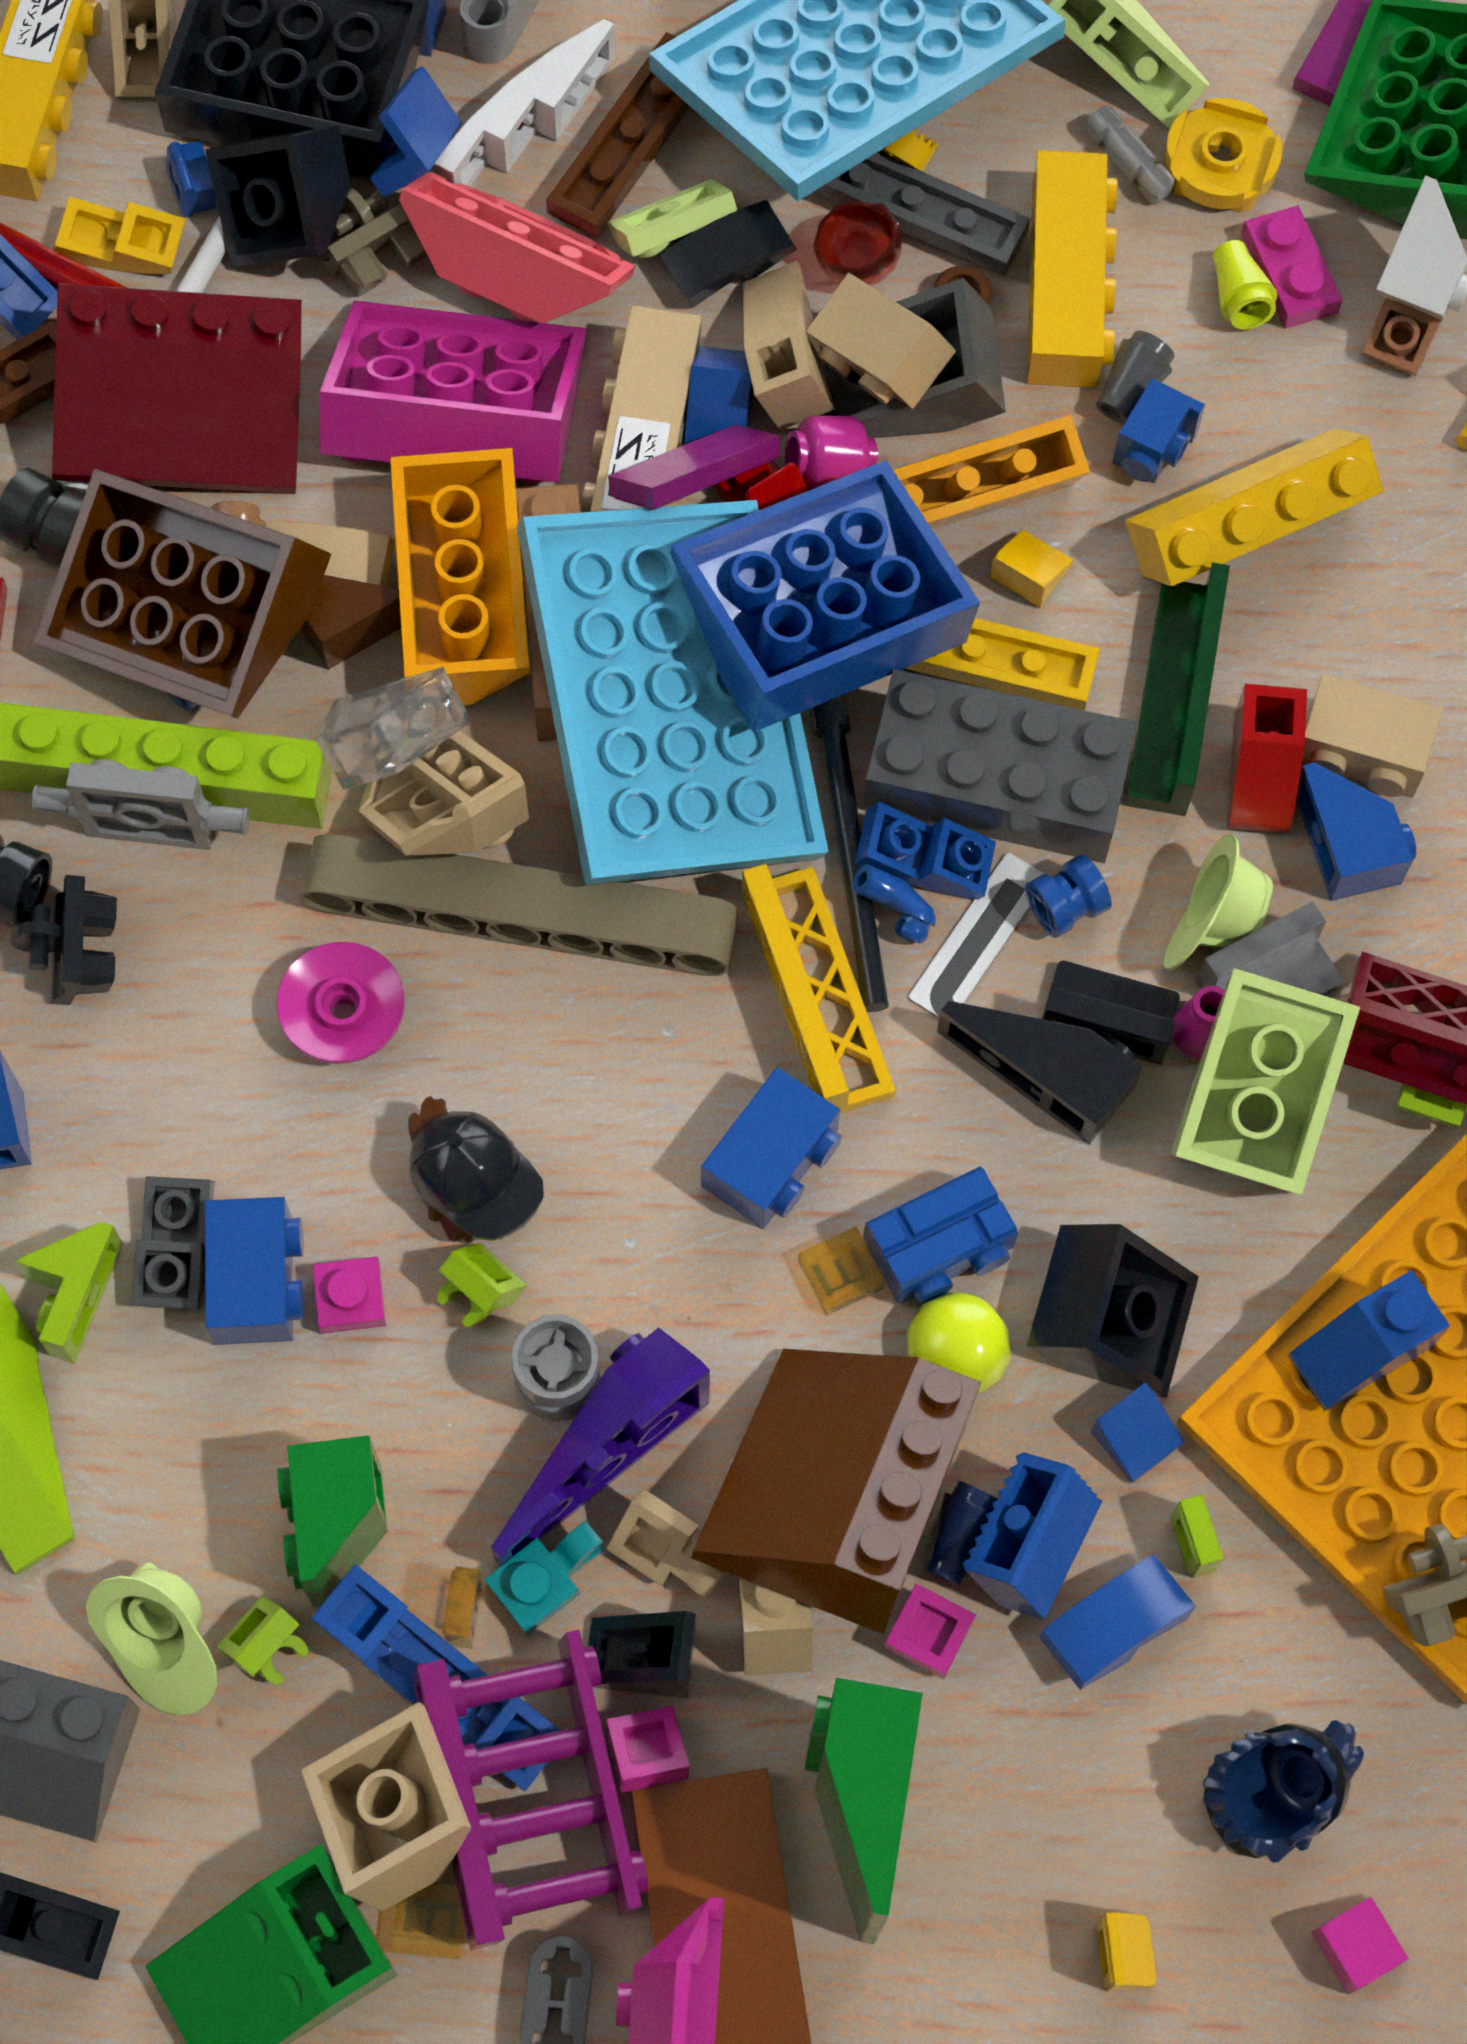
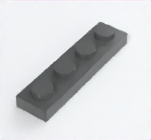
M878 152L812 192L1003 276L1028 234L1031 220L1029 217Z

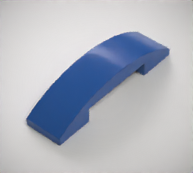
M356 1564L352 1565L310 1618L341 1647L411 1705L417 1703L411 1676L417 1665L445 1659L448 1677L459 1675L461 1681L488 1675L407 1610L408 1606ZM520 1697L468 1708L467 1716L457 1718L463 1745L474 1743L476 1749L560 1731V1729ZM548 1762L499 1774L526 1792Z

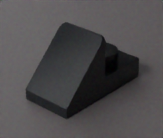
M0 1872V1954L26 1959L84 1978L98 1980L120 1911Z

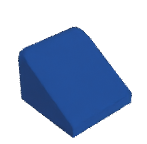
M1147 1383L1141 1385L1094 1422L1090 1431L1131 1483H1134L1184 1444L1173 1422Z

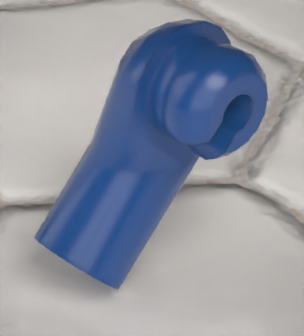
M869 864L863 865L856 872L853 879V891L858 895L901 913V917L895 925L896 934L915 943H923L928 937L930 925L935 926L934 908L903 879Z

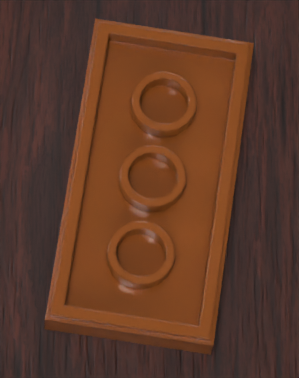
M768 1768L663 1784L632 1791L640 1852L648 1878V1892L646 1894L654 1947L709 1897L724 1898L715 2044H812Z

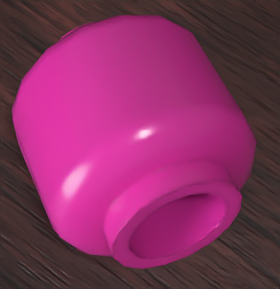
M807 416L798 425L796 431H791L788 434L786 440L785 466L791 462L796 464L808 490L877 464L878 448L875 439L867 436L864 425L858 418L853 416Z

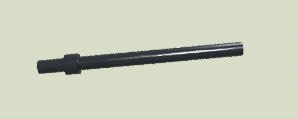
M836 697L811 709L814 735L822 740L862 1000L867 1012H878L887 1009L889 1002L872 900L856 894L852 888L854 876L861 867L854 864L861 828L846 734L851 730L846 703L840 702V697Z

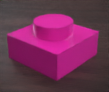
M378 1256L313 1264L318 1327L321 1334L386 1326L381 1267Z
M915 1583L884 1644V1648L945 1679L976 1614Z
M673 1706L606 1719L605 1732L621 1793L688 1779L690 1766Z

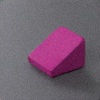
M1372 1897L1311 1932L1348 1995L1409 1959Z

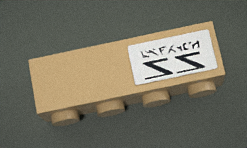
M631 305L627 328H616L612 348V363L619 364L617 379L607 378L605 381L602 414L609 415L606 431L596 430L591 465L597 466L599 469L596 483H585L581 513L645 508L610 497L608 476L683 446L691 369L700 346H702V315ZM672 503L667 504V505L662 506V507L672 506Z

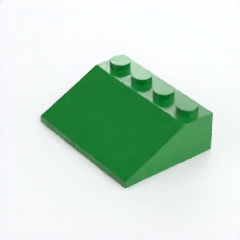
M1372 0L1304 172L1305 182L1404 225L1426 175L1437 180L1459 238L1467 239V4L1434 0Z
M836 1678L832 1697L818 1695L804 1770L817 1772L815 1794L860 1942L875 1944L889 1916L923 1693Z

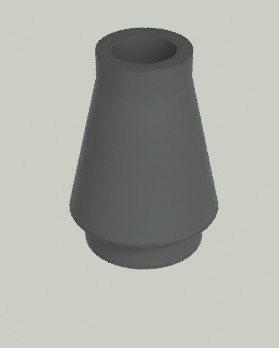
M1135 331L1130 339H1123L1104 390L1096 402L1098 410L1113 421L1125 423L1151 378L1162 383L1172 373L1170 366L1174 359L1172 349L1160 338L1145 331Z

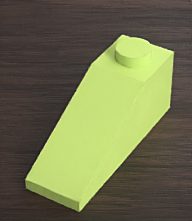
M1052 0L1048 4L1049 7L1065 19L1064 34L1169 129L1178 115L1188 109L1210 84L1137 0Z

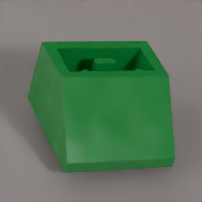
M370 1435L288 1445L289 1467L277 1469L282 1509H287L289 1523H294L295 1534L283 1536L288 1577L293 1576L296 1590L304 1589L313 1607L321 1606L352 1565L360 1566L388 1531L382 1469Z

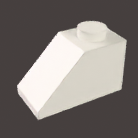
M1425 175L1376 291L1378 296L1388 298L1443 321L1448 309L1459 312L1467 297V275L1464 274L1467 268V256L1437 180Z

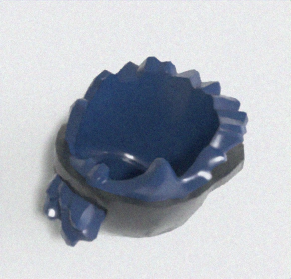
M1333 1720L1324 1731H1320L1305 1725L1287 1723L1267 1729L1261 1733L1249 1732L1245 1734V1739L1233 1741L1230 1751L1216 1754L1214 1763L1208 1768V1775L1203 1780V1787L1205 1788L1203 1801L1206 1804L1211 1824L1222 1840L1239 1855L1252 1858L1267 1856L1272 1863H1278L1295 1847L1299 1851L1308 1849L1312 1838L1327 1828L1343 1813L1351 1788V1778L1358 1770L1364 1757L1362 1747L1354 1746L1356 1737L1354 1726L1350 1723L1343 1724L1338 1720Z

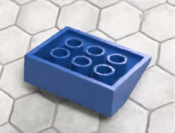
M887 460L671 545L670 550L721 680L753 732L891 675L893 669L903 670L966 643L980 605V601Z

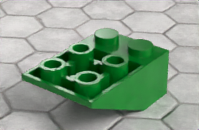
M321 1844L256 1883L145 1965L187 2044H290L398 1976L356 1900L344 1894L333 1860Z

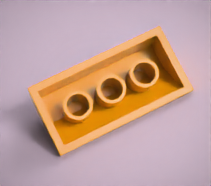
M504 448L390 457L404 676L410 710L472 705L530 673L521 549L517 531L518 511L513 449Z

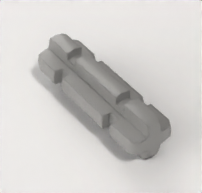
M1102 106L1088 117L1086 132L1099 146L1106 145L1103 151L1108 154V157L1131 183H1140L1137 190L1148 202L1157 204L1172 193L1175 178L1162 164H1154L1157 158L1129 126H1120L1123 119L1112 107Z

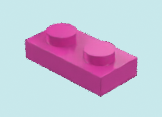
M1299 205L1244 221L1241 235L1251 257L1277 290L1276 311L1284 329L1339 313L1343 301Z

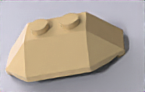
M431 710L379 742L375 755L378 763L368 778L359 807V813L363 820L405 856L476 853L483 848H493L508 840L512 836L514 828L529 819L526 787L520 773Z

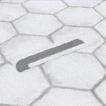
M1011 853L1005 854L988 879L985 896L979 900L974 899L910 992L909 999L939 1018L941 1009L948 1001L964 1003L1030 907L1025 891L1026 883L1045 873Z

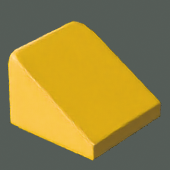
M1023 529L999 550L993 558L990 578L1041 608L1072 566L1074 559Z
M1105 1913L1096 1923L1103 1987L1107 1988V1992L1151 1988L1156 1985L1157 1976L1148 1918L1141 1914Z

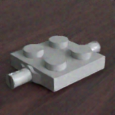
M106 759L94 760L91 762V765L71 762L66 783L67 789L45 787L36 784L32 792L31 804L33 812L69 814L70 818H75L83 825L87 837L210 850L214 831L246 835L249 828V808L212 805V802L204 798L197 776H191L182 769L169 766L157 767L154 771L128 769L119 762Z

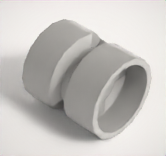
M561 1314L544 1315L529 1322L517 1335L511 1351L512 1369L516 1389L524 1406L536 1416L550 1421H564L576 1417L600 1380L598 1348L590 1330L577 1319Z

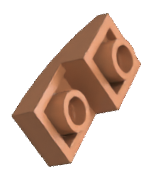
M1385 298L1361 355L1416 377L1442 321Z

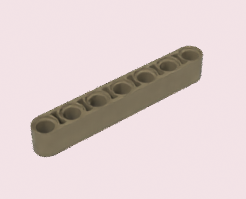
M333 834L314 837L300 895V900L305 905L324 913L703 976H720L728 971L739 914L738 908L735 905L712 896L621 881L585 885L583 875L457 854L405 856L390 843Z

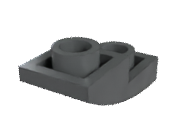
M146 1176L141 1240L136 1241L132 1306L200 1309L205 1278V1201L213 1200L215 1181L209 1179Z

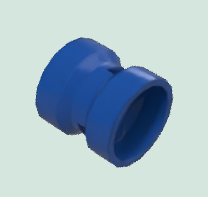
M1084 854L1065 862L1062 871L1054 876L1042 874L1025 885L1026 896L1036 919L1047 934L1053 938H1057L1072 930L1075 921L1083 916L1095 918L1110 910L1112 906L1111 896L1101 873L1090 858Z

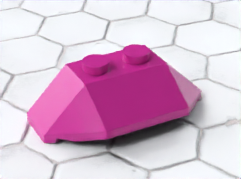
M709 1897L634 1965L633 1983L619 1982L616 2026L629 2027L628 2044H715L724 1898Z

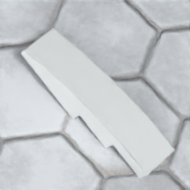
M605 19L554 47L511 79L459 130L433 165L434 173L445 177L446 181L450 183L472 186L487 164L507 174L536 132L557 141L615 60L614 24Z

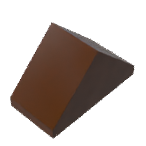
M324 575L312 611L300 629L328 670L401 629L399 589Z

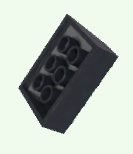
M187 0L155 90L165 132L228 145L251 139L339 125L348 172L371 177L396 143L382 124L380 114L409 75L416 70L429 0Z

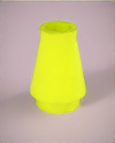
M1231 240L1221 244L1212 255L1216 267L1221 315L1237 329L1248 330L1257 328L1269 321L1276 311L1277 290L1250 256L1246 245L1242 241Z

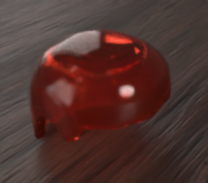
M854 201L835 206L819 222L813 244L815 256L821 269L830 279L838 284L843 281L848 273L869 286L880 283L895 270L901 256L902 235L899 222L895 220L883 203L869 204L867 202Z

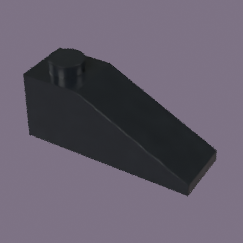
M948 1001L941 1009L937 1029L940 1035L1089 1145L1135 1089L1142 1070V1066L1135 1062V1055L1124 1043L1110 1036L1102 1038L1088 1028L954 1001Z

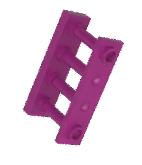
M580 1630L566 1632L557 1643L561 1657L559 1660L461 1681L459 1675L448 1677L445 1659L417 1665L411 1675L417 1702L423 1704L426 1708L471 1826L470 1832L451 1862L470 1951L497 1945L505 1939L503 1926L511 1925L513 1916L614 1893L618 1914L622 1915L642 1906L640 1894L648 1892V1878L643 1857L639 1850L632 1852L629 1850L593 1692L594 1687L601 1686L598 1658L592 1645L583 1647ZM567 1686L576 1727L481 1749H476L474 1743L463 1745L457 1718L467 1716L468 1708ZM583 1755L591 1796L492 1819L488 1812L478 1814L472 1787L482 1785V1777ZM598 1823L607 1865L507 1889L504 1882L493 1884L487 1856L497 1854V1846Z

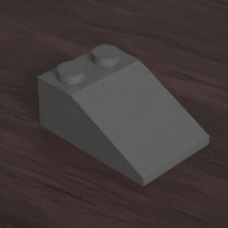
M964 278L896 301V303L930 323L956 350L914 409H911L893 396L887 404L882 403L858 384L862 376L852 370L844 378L824 363L835 410L819 416L856 417L864 425L868 437L878 438L952 431L1006 412L993 311Z

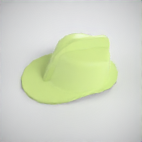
M1224 835L1215 843L1206 856L1197 875L1189 904L1166 949L1163 961L1166 970H1174L1184 963L1198 945L1223 949L1262 928L1273 891V882L1257 866L1240 856L1239 841L1234 835Z
M148 1562L139 1566L129 1577L117 1576L104 1579L90 1591L85 1606L88 1623L98 1639L108 1649L128 1683L145 1702L161 1712L178 1716L198 1713L211 1702L217 1688L216 1665L208 1646L199 1634L202 1621L200 1599L186 1581L166 1570H159L154 1564Z

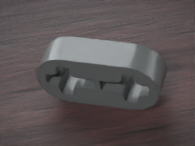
M565 1935L553 1936L541 1942L534 1950L528 1969L520 2044H532L534 2034L546 2033L550 2010L562 2011L560 2027L564 2036L572 2038L573 2044H585L593 1968L592 1960L586 1947L578 1940ZM557 1950L570 1951L571 1963L581 1966L580 1977H570L567 1979L564 2001L551 2000L553 1990L552 1978L546 1973H541L543 1962L555 1961Z

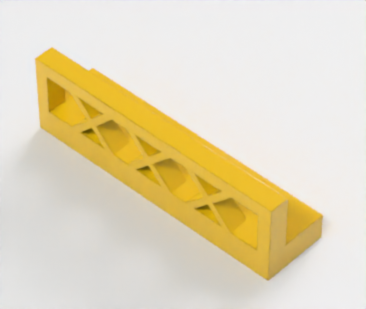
M767 863L743 870L742 897L812 1091L839 1108L840 1114L895 1097L896 1090L814 867H808L775 878L771 877ZM805 888L812 908L801 926L786 918L779 896ZM816 920L822 935L811 930ZM804 942L818 947L830 955L832 965L823 982L807 975L799 954ZM836 975L842 991L831 986ZM825 997L850 1010L853 1020L844 1038L827 1031L819 1009ZM856 1032L859 1034L863 1048L852 1043ZM848 1054L869 1064L876 1084L849 1092L840 1067L844 1055Z

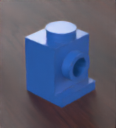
M1151 378L1118 434L1112 463L1121 467L1127 475L1135 480L1155 483L1165 465L1168 464L1175 468L1182 458L1188 443L1194 441L1198 433L1205 404Z

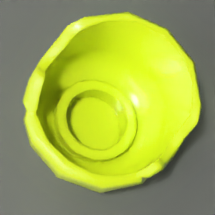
M949 1292L924 1303L918 1309L907 1329L909 1357H918L981 1381L977 1395L1001 1380L1012 1358L1010 1333L1007 1326L987 1301L975 1295L962 1292Z

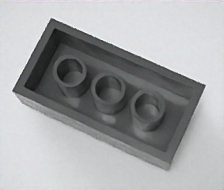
M893 669L866 777L863 810L866 811L875 803L881 802L929 825H933L939 820L946 818L988 838L1073 857L1084 854L1092 861L1105 863L1114 833L1137 722Z

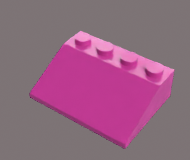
M354 300L319 391L320 454L340 456L345 460L354 462L364 460L391 462L390 457L512 448L515 478L527 483H540L543 481L558 483L569 440L586 340V328Z

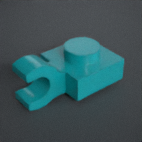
M584 1521L565 1536L550 1553L537 1537L484 1580L525 1634L529 1636L580 1595L579 1589L569 1577L605 1550V1547L602 1545L603 1541L587 1521Z

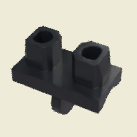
M66 875L63 892L55 896L54 923L49 922L50 907L46 905H33L31 907L30 922L17 924L11 929V945L16 949L29 952L30 969H47L48 953H53L51 1004L70 1005L76 993L109 992L115 979L114 952L84 950L83 934L111 937L117 918V897L94 891H85L84 876Z

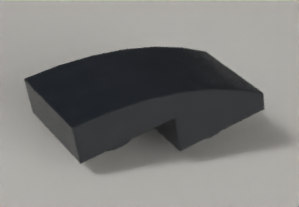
M763 200L711 222L659 253L684 298L694 308L741 275L747 281L756 278L796 251L797 248L767 200Z

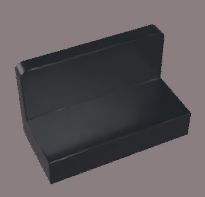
M1063 960L1057 964L1042 1019L1088 1028L1102 1038L1107 1036L1116 1038L1133 1052L1136 1059L1162 1065L1176 1022L1172 1019L1177 1011L1180 995L1178 992Z

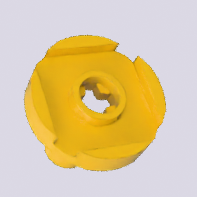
M1214 98L1206 100L1203 108L1195 109L1188 115V109L1178 115L1171 125L1164 152L1166 169L1175 178L1173 192L1178 196L1187 197L1191 201L1206 207L1231 209L1235 212L1249 211L1256 205L1258 198L1269 191L1276 180L1283 152L1279 134L1275 138L1273 131L1267 126L1268 117L1260 109L1241 100ZM1220 146H1227L1231 148L1230 156L1234 160L1220 161L1215 159L1209 152H1217Z

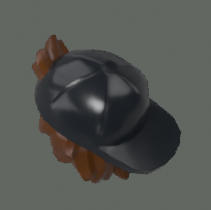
M432 1096L426 1097L421 1104L420 1114L412 1113L409 1116L408 1129L412 1143L409 1159L411 1181L422 1197L423 1203L428 1208V1218L433 1222L439 1221L449 1240L453 1242L461 1238L466 1243L473 1242L475 1239L501 1240L525 1226L536 1214L544 1198L543 1179L530 1161L518 1151L505 1132L485 1116L469 1111L448 1112L446 1101L442 1098L433 1099Z

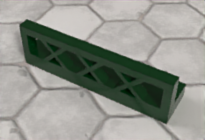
M1212 562L1205 585L1184 581L1172 587L1161 584L1124 806L1186 816L1196 786L1230 565Z

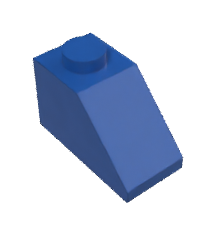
M1315 762L1303 765L1296 802L1330 901L1401 885L1413 860L1416 858V843L1407 823H1400L1394 804Z
M1410 1270L1356 1302L1288 1354V1358L1325 1412L1434 1347L1450 1325L1413 1270Z

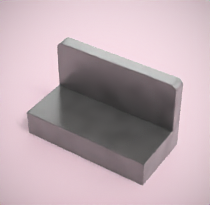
M1312 901L1206 957L1196 981L1200 988L1218 986L1225 990L1232 969L1235 968L1325 996L1338 989L1343 978L1318 941L1327 921Z

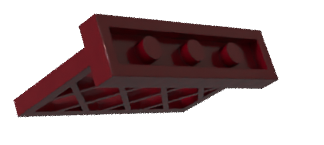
M1362 951L1356 965L1348 1003L1359 1006L1360 1010L1343 1064L1467 1105V1027H1465L1467 1026V986ZM1378 981L1393 985L1395 988L1385 989ZM1439 1001L1451 1004L1456 1009L1447 1010ZM1413 1004L1423 1014H1412L1404 1006Z

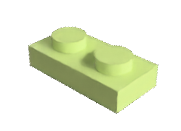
M709 179L608 222L614 244L632 257L647 258L658 255L669 248L670 241L691 234L711 222L737 211V206L730 189L714 179Z

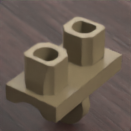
M351 188L343 205L345 212L339 216L334 231L340 236L352 228L356 230L328 246L327 253L329 257L324 259L322 264L331 278L341 273L345 281L355 292L362 296L379 286L386 280L388 275L374 254L378 250L390 244L404 268L414 265L428 255L401 203L379 217L374 218V215L388 208L385 197L378 192L364 200L355 189Z
M1442 1523L1426 1527L1424 1532L1426 1549L1410 1553L1407 1556L1410 1568L1414 1574L1431 1568L1435 1570L1382 1587L1387 1607L1403 1615L1414 1641L1423 1646H1431L1452 1639L1456 1635L1448 1604L1467 1598V1559L1460 1561V1559L1467 1557V1535L1453 1539Z

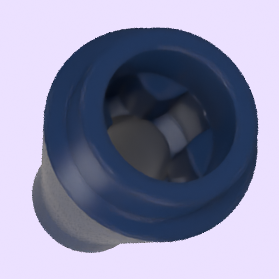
M960 1480L957 1481L951 1494L944 1492L929 1557L923 1569L954 1585L960 1586L967 1573L963 1561L971 1558L969 1550L977 1546L974 1538L983 1534L980 1526L988 1523L986 1514L994 1511L992 1503L999 1499Z

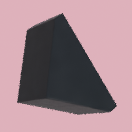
M689 1611L592 1617L588 1646L592 1645L595 1649L601 1673V1686L594 1688L688 1699L696 1634V1614Z

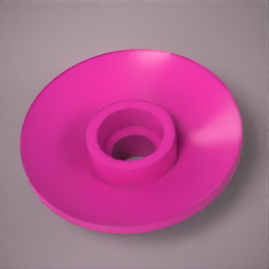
M332 942L307 951L288 968L278 989L277 1014L286 1037L305 1055L325 1063H352L374 1055L394 1037L403 1019L405 994L399 974L382 954L358 943ZM340 1003H349L355 1007L353 1014L344 1019L334 1017L332 1010Z

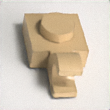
M644 1488L632 1500L606 1548L660 1586L674 1574L683 1580L690 1589L706 1598H710L718 1583H722L728 1575L727 1572L691 1558L696 1545L692 1538L699 1525Z

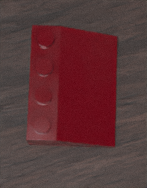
M58 283L52 479L90 482L95 468L141 485L296 494L302 300Z

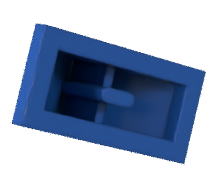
M700 346L691 369L684 445L735 424L748 427L754 389L745 351Z

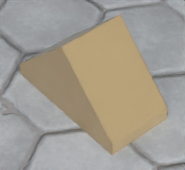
M109 0L115 97H156L155 90L178 27L172 0Z

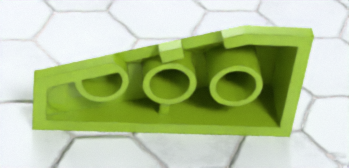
M0 1284V1550L14 1573L18 1575L75 1540V1534L61 1465L57 1458L50 1423L51 1415L48 1400L44 1394L36 1341L5 1289Z

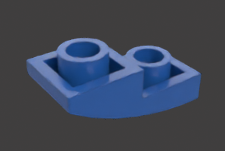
M877 802L866 809L854 864L861 867L869 864L916 887L979 900L986 893L996 841L946 818L939 820L933 825H929L886 804Z
M1153 1554L1078 1602L1044 1628L1039 1638L1079 1690L1128 1663L1139 1647L1186 1621L1196 1605Z

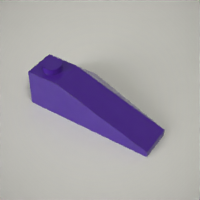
M659 1327L646 1338L640 1333L631 1336L612 1353L610 1360L613 1364L606 1369L491 1546L494 1559L499 1566L506 1563L537 1537L539 1540L543 1539L709 1404L710 1370L702 1360Z

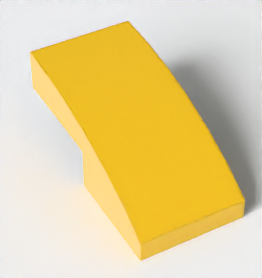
M69 196L54 250L83 265L130 273L171 274L186 218L129 201L124 213Z

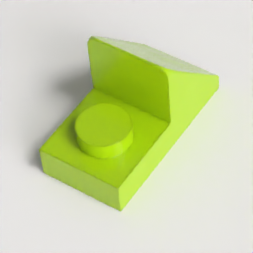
M104 1222L96 1223L25 1255L16 1262V1265L27 1280L58 1290L56 1296L50 1294L45 1299L36 1324L37 1332L41 1333L39 1340L52 1357L73 1364L76 1362L123 1247V1242L113 1225Z

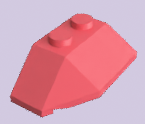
M430 171L401 189L399 201L437 275L456 284L460 291L469 296L487 298L508 308L513 316L521 320L536 321L543 324L609 296L633 276L635 265L621 259L618 254L603 244L501 197L465 184L450 183L446 181L445 177Z

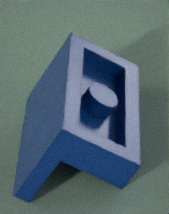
M422 66L409 75L380 114L382 124L396 142L370 177L381 195L386 197L428 173L462 125L457 114Z

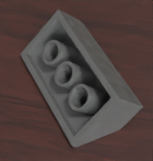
M0 1660V1816L96 1843L140 1708L127 1695Z

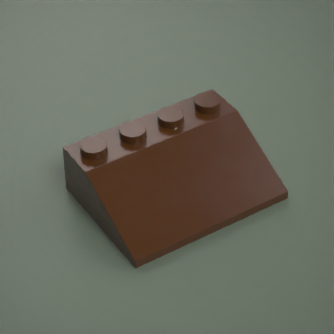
M94 468L33 643L238 719L311 613L331 553L296 537Z
M783 1348L696 1542L691 1558L884 1635L965 1430L981 1381L918 1357Z

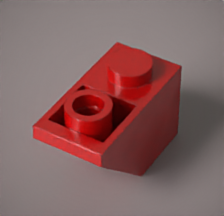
M1244 684L1234 713L1229 828L1282 833L1291 832L1305 747L1307 689Z

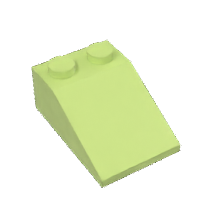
M1233 968L1191 1085L1170 1155L1302 1195L1360 1007Z

